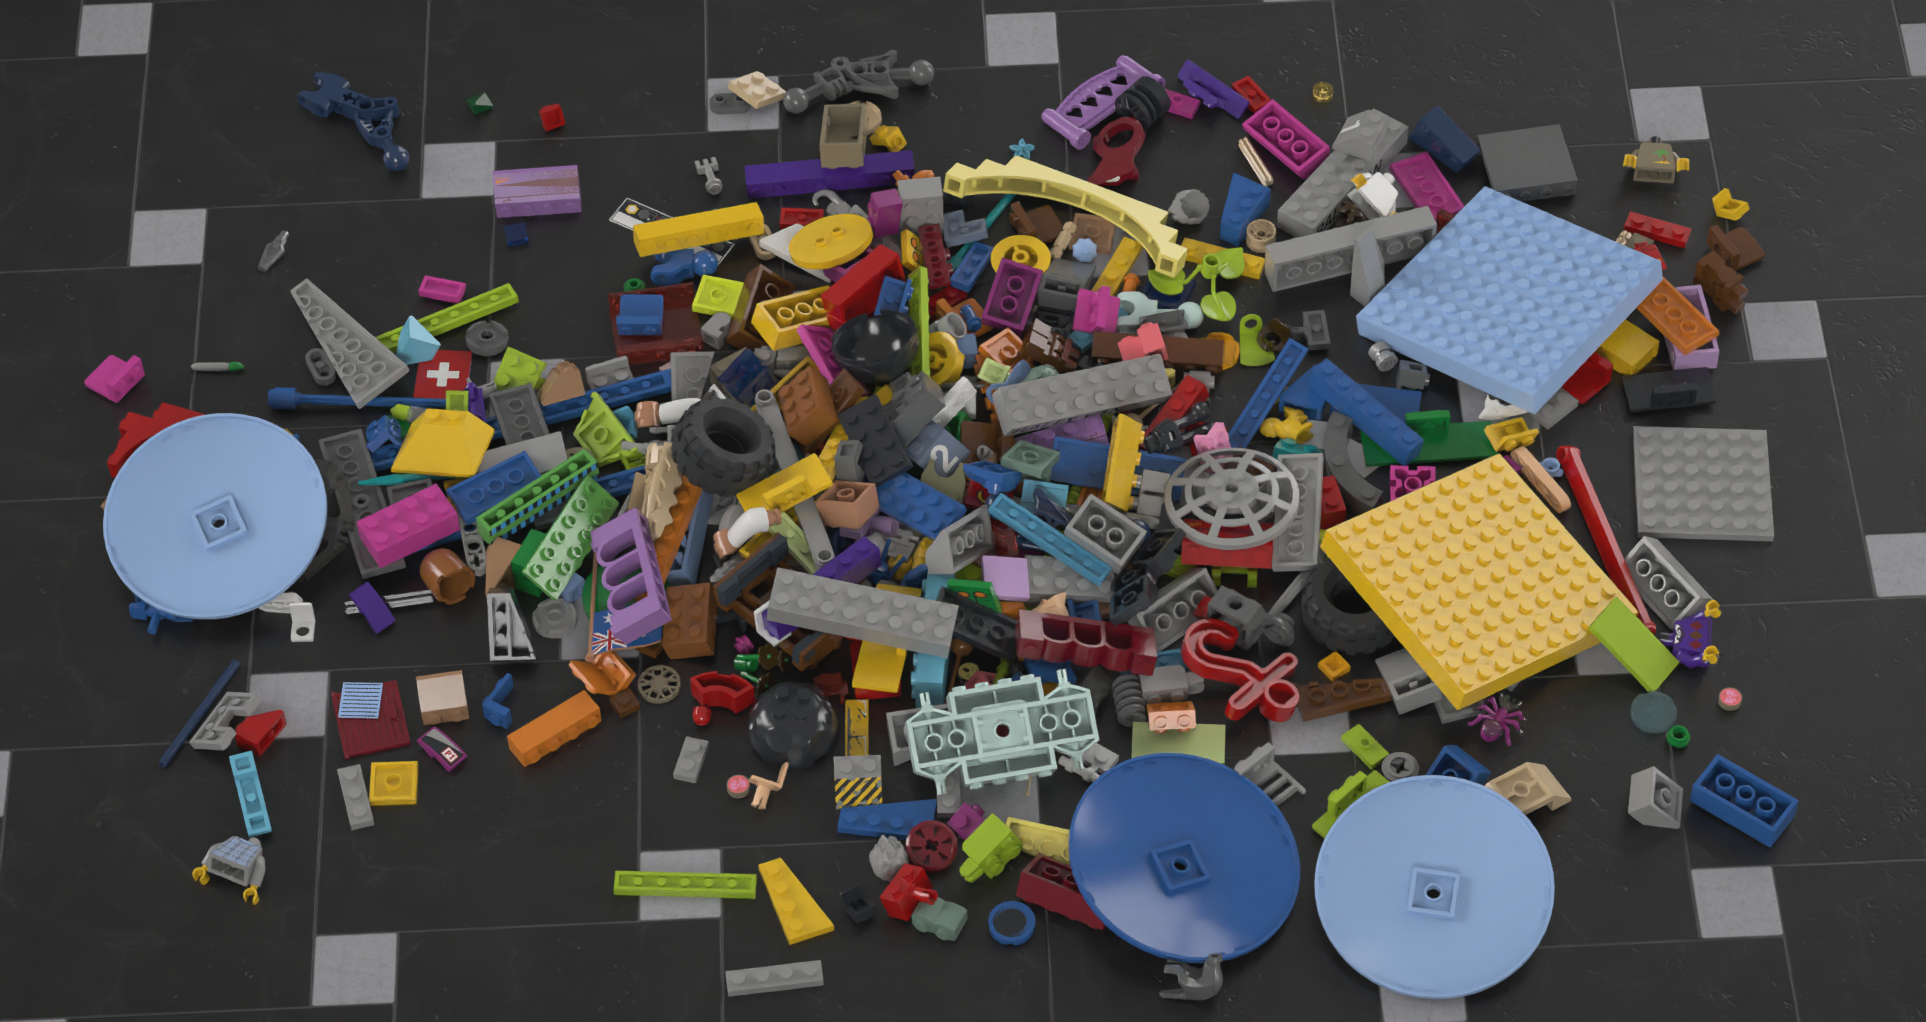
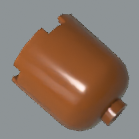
M440 548L433 550L421 562L420 576L439 602H445L447 605L458 603L466 598L465 593L469 590L470 586L473 588L475 585L473 571L450 549Z

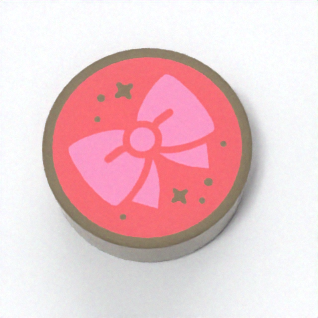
M1731 687L1721 690L1718 703L1723 709L1734 711L1741 706L1742 694L1739 690Z
M744 775L730 777L727 781L728 794L733 798L747 796L750 792L749 779Z

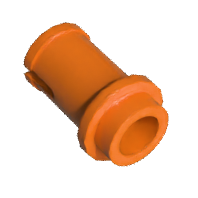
M1130 273L1124 277L1122 292H1136L1137 287L1140 285L1139 277L1136 274Z

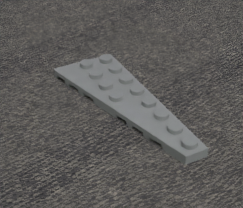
M306 278L290 290L357 408L361 409L409 372L408 366L310 280Z

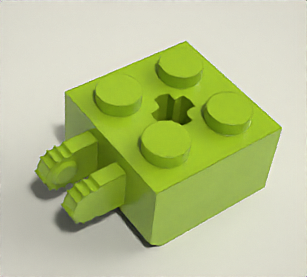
M992 813L963 842V851L969 858L961 865L959 871L961 876H964L968 882L976 881L983 873L990 879L999 875L1007 862L1017 857L1024 846L1012 830L995 814Z

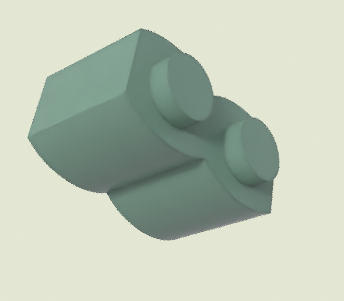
M939 897L936 902L934 901V905L919 902L912 914V924L921 932L935 933L938 938L945 941H955L968 919L967 909L958 904L946 902Z

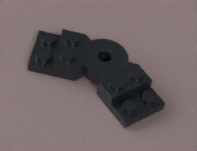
M1182 528L1154 530L1129 560V565L1132 569L1128 571L1124 568L1114 578L1110 586L1111 591L1114 593L1110 598V621L1114 626L1121 622L1126 623L1139 611L1147 610L1158 599V588L1155 584L1159 576L1173 568V563L1178 558L1174 550L1181 545V540L1186 536Z

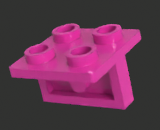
M1102 286L1097 292L1079 289L1073 330L1093 335L1094 331L1116 332L1120 298L1110 296L1111 287Z

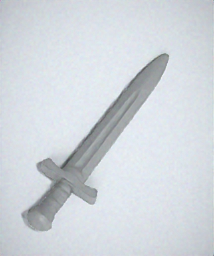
M1321 549L1319 552V563L1324 564L1327 555ZM1312 570L1301 571L1268 614L1277 616L1279 613H1282L1302 590Z

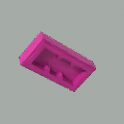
M1165 89L1171 102L1168 112L1192 119L1200 106V100Z
M425 275L418 294L421 297L458 304L461 302L466 290V283Z

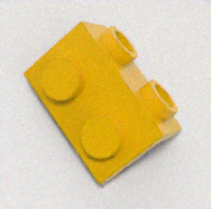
M1522 417L1487 425L1484 429L1496 452L1502 450L1511 451L1518 446L1527 447L1535 441L1534 438L1539 434L1537 428L1529 430Z

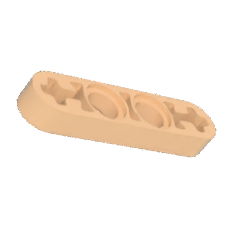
M1524 446L1511 451L1512 460L1522 468V473L1556 512L1561 513L1571 507L1567 494Z

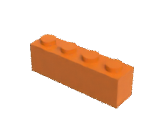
M583 690L507 736L509 749L524 767L535 763L542 756L557 750L567 741L577 738L579 734L587 729L594 728L601 722L600 708L587 692Z

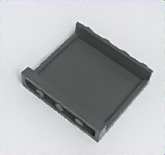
M1560 124L1477 135L1476 146L1480 149L1478 155L1482 156L1493 190L1521 202L1576 194L1578 179Z

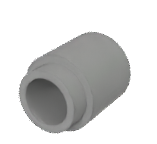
M1190 370V373L1184 372V378L1188 374L1205 384L1208 393H1210V389H1214L1215 376H1210V371Z

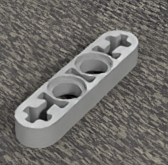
M457 511L467 566L473 571L474 576H481L486 573L487 559L483 538L478 533L477 522L472 523L476 526L474 531L468 532L464 530L467 525ZM473 542L480 544L476 550L469 549L468 545ZM474 558H479L480 567L475 566Z

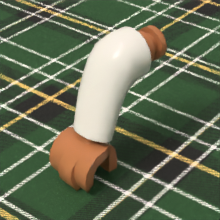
M679 399L660 404V406L655 401L639 402L634 412V420L637 422L638 428L658 427L661 424L677 423L685 410H688L692 404L701 399Z
M764 507L751 508L744 512L730 529L726 528L715 533L713 536L715 542L714 549L716 554L719 555L720 561L735 552L738 554L742 545L753 535L768 531L769 527L773 526L774 523L780 525L781 514L779 509H773L772 512L771 510H765Z

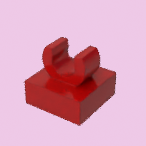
M558 103L552 106L547 105L542 107V110H539L543 128L546 131L565 125L562 109Z

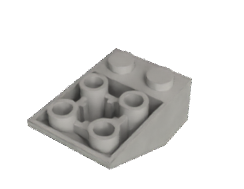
M1405 648L1375 659L1399 715L1442 699L1440 689Z

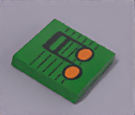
M962 579L948 580V589L994 611L1002 612V607L992 582Z

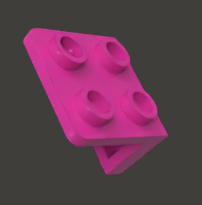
M114 355L108 356L85 380L86 387L118 403L145 375L141 358L133 355L125 362Z

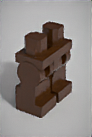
M1712 250L1698 260L1692 285H1701L1702 290L1712 297V302L1719 306L1718 308L1722 312L1730 309L1734 314H1737L1744 309L1745 302L1742 299L1748 294V289L1742 285L1744 277L1741 274L1736 275L1732 268L1726 267V261Z
M1035 319L1025 333L1019 357L1024 360L1030 357L1040 362L1041 365L1049 364L1055 367L1054 369L1058 373L1060 371L1064 374L1074 372L1077 367L1076 361L1081 351L1072 347L1073 340L1069 337L1065 339L1062 334L1053 333L1051 331L1052 327Z

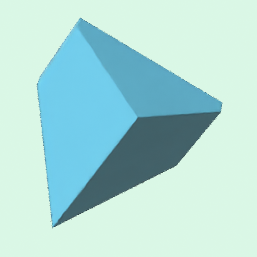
M409 316L400 332L396 356L406 365L430 361L434 358L441 344L413 316Z

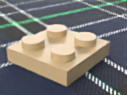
M758 71L731 80L728 84V89L756 109L783 100L786 93L778 84L772 82L763 73Z

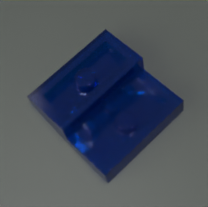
M747 348L717 378L740 404L744 403L751 408L755 405V397L758 391L765 389L770 391L779 382L769 367L762 365L751 349Z

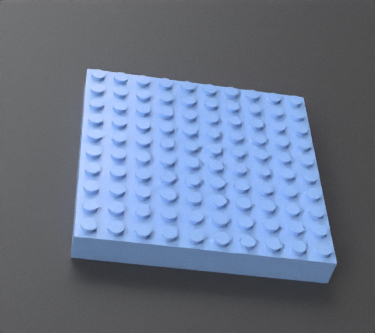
M1485 186L1356 315L1359 335L1374 342L1386 341L1390 349L1535 415L1663 280L1662 266L1660 260Z

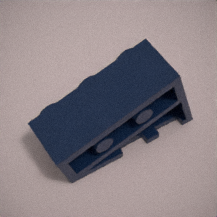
M1438 105L1420 118L1409 136L1410 140L1456 173L1474 161L1480 152V149Z

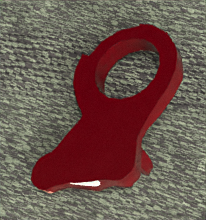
M1121 117L1104 127L1098 136H1094L1092 142L1093 149L1103 159L1093 175L1086 180L1087 182L1104 188L1106 186H1119L1122 182L1129 179L1135 181L1139 179L1140 175L1134 164V157L1140 150L1146 137L1140 121L1132 117ZM1125 130L1134 131L1131 140L1125 145L1117 148L1107 147L1108 142L1115 134Z

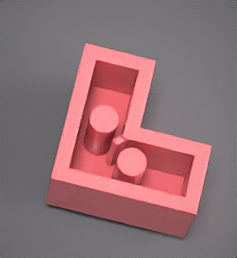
M1150 322L1140 326V329H1137L1138 336H1127L1121 342H1118L1123 361L1160 354L1162 361L1169 359L1158 323L1153 324Z

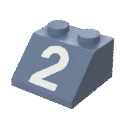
M933 420L928 423L905 450L910 462L922 472L928 466L929 459H935V472L943 478L950 477L959 467L960 462L962 463L971 453L946 429Z

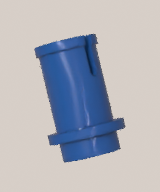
M964 305L960 308L961 311L959 313L966 322L967 330L976 332L982 326L981 318L976 316L971 305Z

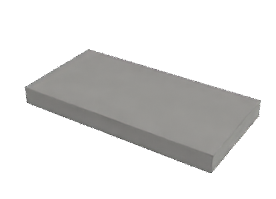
M561 431L487 450L478 471L480 473L526 451L542 476L568 459Z

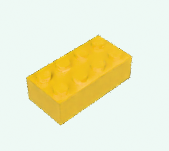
M827 285L757 303L751 323L773 351L802 344L801 337L797 332L801 324L831 328L826 316L827 311L824 310L821 295L830 287Z

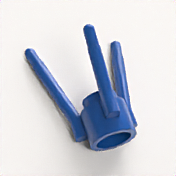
M890 538L887 539L882 552V565L867 576L874 584H877L879 580L890 581L894 573L906 560V556H903L889 572L885 560L891 543Z

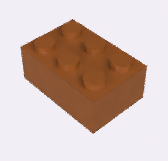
M811 366L798 373L789 384L783 386L778 392L787 433L805 447L810 445L838 420L828 378Z
M711 583L667 587L666 598L672 620L664 624L662 647L669 658L680 659L714 655L717 603Z

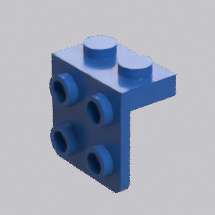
M622 295L620 298V315L616 319L618 334L662 335L663 296Z
M1024 658V665L1029 674H1034V678L1041 677L1042 684H1046L1048 681L1059 684L1056 671L1066 669L1067 679L1070 684H1076L1077 677L1070 667L1071 661L1069 659L1058 663L1046 661L1042 658L1040 660Z

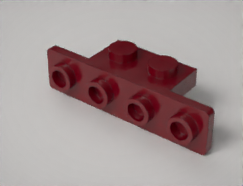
M939 223L919 227L918 231L930 289L951 285L950 278L954 271L952 263H948L951 260L949 248H944Z

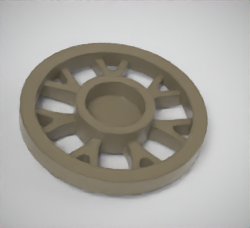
M664 665L652 666L646 669L638 680L640 695L648 702L656 704L672 700L677 696L681 688L679 674L673 668ZM654 671H661V675H655ZM668 672L672 674L669 678L665 677ZM647 675L652 677L651 680H646L644 678ZM668 682H677V686H669ZM650 685L651 688L642 690L643 686ZM668 690L671 694L665 697L663 693ZM652 692L658 693L657 698L650 697Z

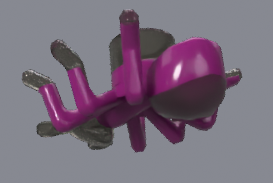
M1502 691L1498 698L1501 708L1498 709L1493 696L1484 698L1487 703H1492L1494 711L1484 703L1479 707H1473V711L1480 712L1485 709L1489 715L1479 714L1474 721L1467 723V727L1476 725L1481 719H1486L1482 724L1480 732L1482 739L1492 742L1505 731L1507 748H1511L1510 729L1506 726V723L1513 724L1520 736H1523L1524 733L1520 730L1518 721L1507 718L1518 716L1520 721L1527 722L1528 720L1523 717L1521 711L1507 714L1508 711L1519 708L1522 701L1516 704V699H1513L1509 702L1510 695H1506L1503 699L1504 691Z

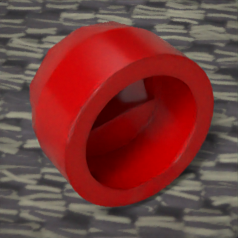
M703 706L694 707V722L700 726L706 725L711 718V709Z

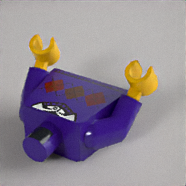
M1711 600L1706 604V610L1703 609L1692 616L1675 621L1673 633L1660 632L1659 641L1664 646H1672V655L1688 668L1697 666L1708 668L1709 663L1715 664L1718 660L1715 655H1719V651L1715 646H1711L1712 619L1709 618L1710 616L1718 618L1721 615V611L1718 609L1720 605L1716 600Z

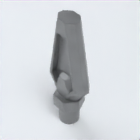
M282 230L273 242L266 245L258 266L260 271L266 272L285 253L284 245L289 236L287 231Z

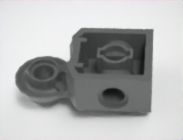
M1221 586L1208 603L1207 619L1225 621L1235 627L1239 632L1235 645L1244 650L1251 648L1262 633H1265L1272 642L1283 646H1289L1294 641L1295 623L1290 616L1284 613L1272 616L1266 613L1262 605L1258 604L1255 600L1248 599L1233 589Z

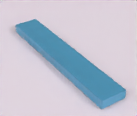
M1002 493L999 494L988 509V513L1098 587L1101 586L1113 569V567Z

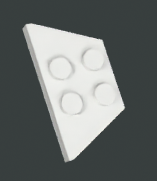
M797 223L759 241V247L773 252L774 255L828 283L831 282L824 275L822 269H806L796 265L791 259L789 243L794 235L804 226Z

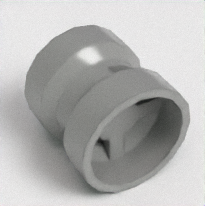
M1386 341L1375 343L1368 351V354L1372 360L1376 361V366L1382 372L1392 369L1398 362V358L1394 352L1390 351Z

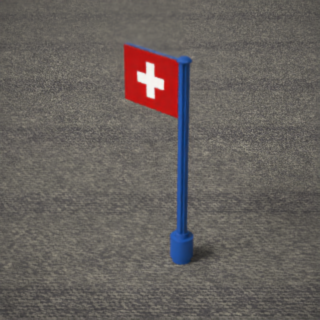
M438 350L432 360L419 362L413 398L375 397L364 406L394 407L397 404L418 408H446V391H461L466 387V378H470L473 352ZM282 387L269 389L268 406L274 407V409L296 410L297 405L300 404L355 405L351 396L308 395L297 392L296 388Z

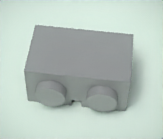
M1144 469L1142 475H1138L1136 488H1139L1138 497L1134 496L1132 510H1136V514L1160 517L1162 503H1165V489L1170 479V474Z

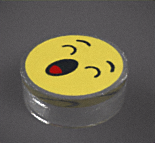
M973 662L962 663L957 670L958 680L965 685L977 670L980 671L979 666Z

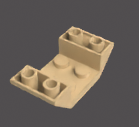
M1526 762L1489 781L1485 785V787L1508 799L1524 815L1544 805H1547L1553 811L1571 801L1568 793L1548 768L1542 764Z

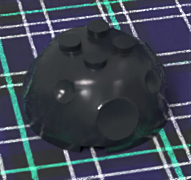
M880 310L881 315L868 317L867 313L858 315L842 324L833 334L831 348L839 367L842 370L845 368L850 371L857 381L884 387L890 381L899 378L915 360L919 342L915 323L907 314L893 310Z
M788 681L778 683L764 693H761L749 712L748 736L750 744L762 756V760L781 768L785 762L789 763L787 769H800L812 766L817 759L824 755L827 757L838 741L840 726L833 703L825 692L806 682Z

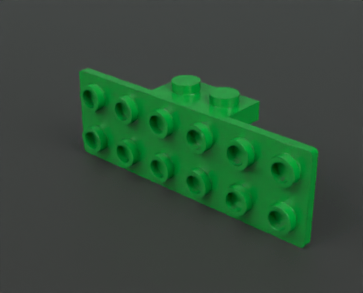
M1449 410L1405 413L1404 423L1424 439L1419 456L1409 464L1488 459L1497 455L1484 432L1487 425L1492 424L1491 421L1450 423ZM1360 430L1366 467L1402 465Z

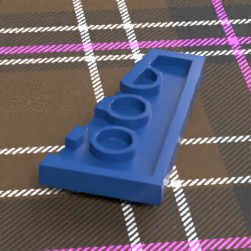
M937 799L841 808L837 827L838 833L874 837L884 835L886 838L892 836L900 840H906L914 826L923 821L935 820Z

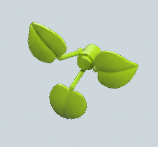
M1242 247L1205 255L1202 265L1198 264L1197 268L1186 280L1183 270L1175 278L1157 272L1155 269L1148 270V277L1152 285L1159 292L1166 295L1182 293L1183 285L1188 284L1201 271L1203 277L1211 279L1212 295H1206L1202 298L1200 304L1202 312L1209 318L1219 321H1230L1234 317L1236 312L1235 300L1225 291L1216 294L1215 279L1219 273L1226 279H1234L1242 275L1244 271Z

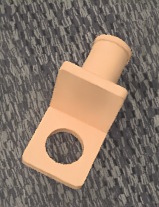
M785 762L782 765L777 783L755 775L749 778L748 782L757 786L751 804L753 807L756 808L759 805L758 809H766L770 791L778 792L782 788L789 763Z

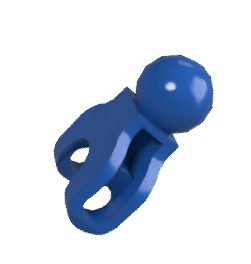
M687 248L655 254L656 259L660 263L665 264L653 267L651 280L659 286H675L687 278H694L695 273L699 276H710L718 267V259L711 251L702 250L695 254L694 249Z

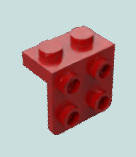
M1594 352L1561 388L1576 398L1579 404H1584L1611 381L1613 364L1608 359Z

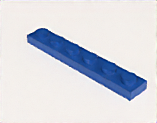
M1289 338L1230 430L1228 436L1231 448H1238L1239 446L1244 449L1247 448L1308 352L1307 347Z

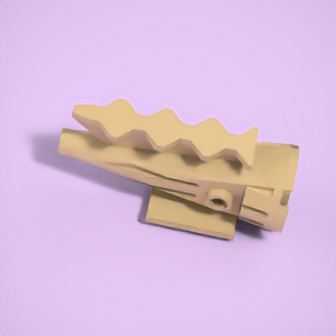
M656 442L647 447L645 457L646 474L635 473L626 508L628 512L636 507L647 518L653 544L661 536L664 527L673 522L669 509L677 504L678 500L675 494L678 487L682 484L681 479L683 476L677 469L678 464L673 461L672 443L664 442L663 446H657Z

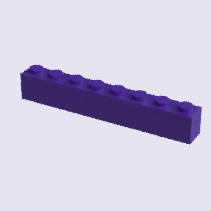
M912 150L866 154L864 166H859L858 168H821V159L745 166L747 197L750 199L814 193L827 189L835 191L896 185L897 180L893 177V174L897 170L903 176L907 174L910 179L915 174Z

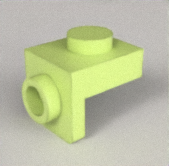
M986 358L977 379L990 385L1005 383L1010 375L1011 367Z

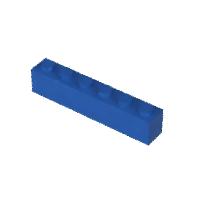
M1326 358L1312 369L1308 386L1341 414L1352 418L1355 426L1399 463L1406 466L1419 456L1424 439Z

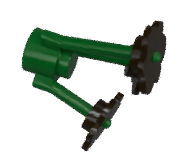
M767 643L765 646L759 647L758 654H738L734 660V667L736 671L741 672V677L748 678L757 683L756 691L758 696H760L761 693L775 685L776 678L773 677L772 673L762 675L760 678L751 675L750 673L757 670L758 662L763 664L765 670H770L772 666L778 665L781 668V672L786 674L787 670L790 669L791 655L784 650L779 652L772 644Z

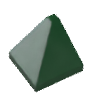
M485 92L466 99L474 115L494 108Z

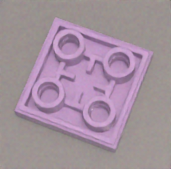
M983 555L981 558L982 581L992 582L998 600L1028 602L1030 595L1027 559Z

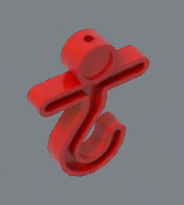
M1202 619L1191 624L1184 635L1180 651L1186 666L1202 678L1236 684L1241 687L1229 698L1225 708V715L1229 719H1241L1256 705H1258L1264 717L1274 722H1285L1293 716L1300 695L1298 689L1286 680L1293 675L1298 660L1295 655L1283 653L1266 668H1260L1248 660L1212 654L1203 645L1211 644L1225 651L1232 650L1239 636L1238 630L1227 622L1217 619Z

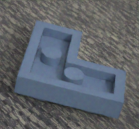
M963 210L943 214L944 237L947 248L988 238L985 218L965 223Z

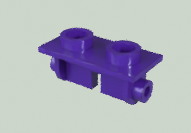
M472 382L467 383L464 390L461 391H468V411L487 424L482 388H477Z

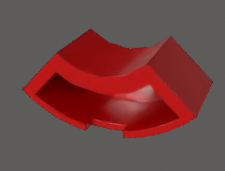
M717 671L690 678L692 695L703 707L722 706L731 709L737 714L755 703L754 687L738 675L731 674L730 676L718 674Z

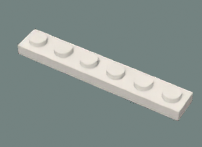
M963 376L944 396L946 406L931 419L944 428L977 392L967 378ZM928 423L903 446L904 450L908 448Z

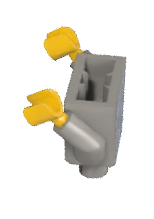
M232 836L225 842L212 845L201 862L203 864L202 867H197L193 870L192 874L195 881L201 876V884H207L209 881L207 871L246 887L250 884V888L243 892L245 902H247V898L250 895H254L253 904L256 905L259 901L257 887L261 886L265 874V858L262 856L260 841L254 837L247 841L237 836Z

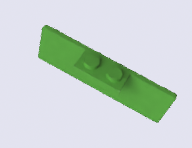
M589 475L584 476L522 570V573L552 600H557L575 571L582 565V560L586 554L592 550L590 532L608 522L619 502Z

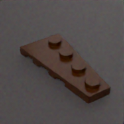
M1384 678L1357 679L1353 683H1344L1341 680L1332 681V684H1319L1318 681L1309 682V685H1298L1297 682L1292 683L1298 689L1300 695L1297 708L1303 722L1391 701V693Z

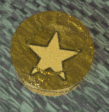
M1327 82L1315 84L1312 92L1313 98L1319 102L1330 101L1333 97L1332 85Z

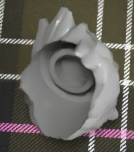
M1184 190L1176 194L1168 212L1172 213L1174 221H1179V223L1199 224L1206 217L1210 204L1208 203V198L1200 190Z
M882 835L869 854L870 863L875 875L889 882L893 880L905 863L909 864L910 862L901 842L892 836L886 838Z

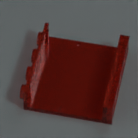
M693 282L608 294L617 358L627 356L628 365L670 360L671 352H704L698 314L692 311V304L695 299ZM624 294L662 295L664 298L662 335H619L616 319L620 315L621 296Z

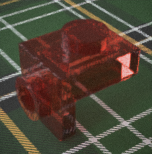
M841 673L814 676L815 687L827 695L839 694L840 704H845L844 695H848L847 681L842 682Z

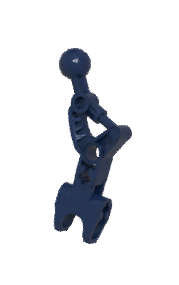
M317 72L312 76L314 84L319 90L313 92L303 90L297 94L298 102L315 115L327 118L333 111L355 120L356 127L363 138L369 144L384 149L383 162L389 170L402 171L407 167L410 159L409 153L404 147L394 144L391 134L394 125L392 119L399 116L398 103L395 97H368L351 90V85L345 78L324 72ZM381 120L380 126L374 128L372 123Z

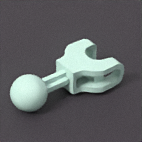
M1122 292L1117 296L1120 298V307L1127 313H1130V315L1118 317L1115 333L1138 334L1137 329H1140L1139 317L1180 309L1185 311L1184 320L1188 323L1187 329L1197 328L1203 321L1204 314L1202 309L1194 302H1185L1178 309H1158V300H1150L1140 292Z

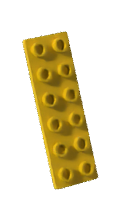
M878 583L876 586L878 589L920 598L922 590L919 588ZM862 641L852 687L897 693L908 650Z

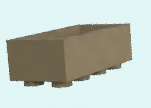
M866 104L824 105L820 137L821 168H858L859 166H864L868 129Z

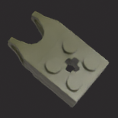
M929 459L928 466L922 473L920 481L964 505L967 491L965 472L963 470L965 463L960 462L959 467L952 476L943 478L935 472V459ZM913 530L914 536L924 537V535Z

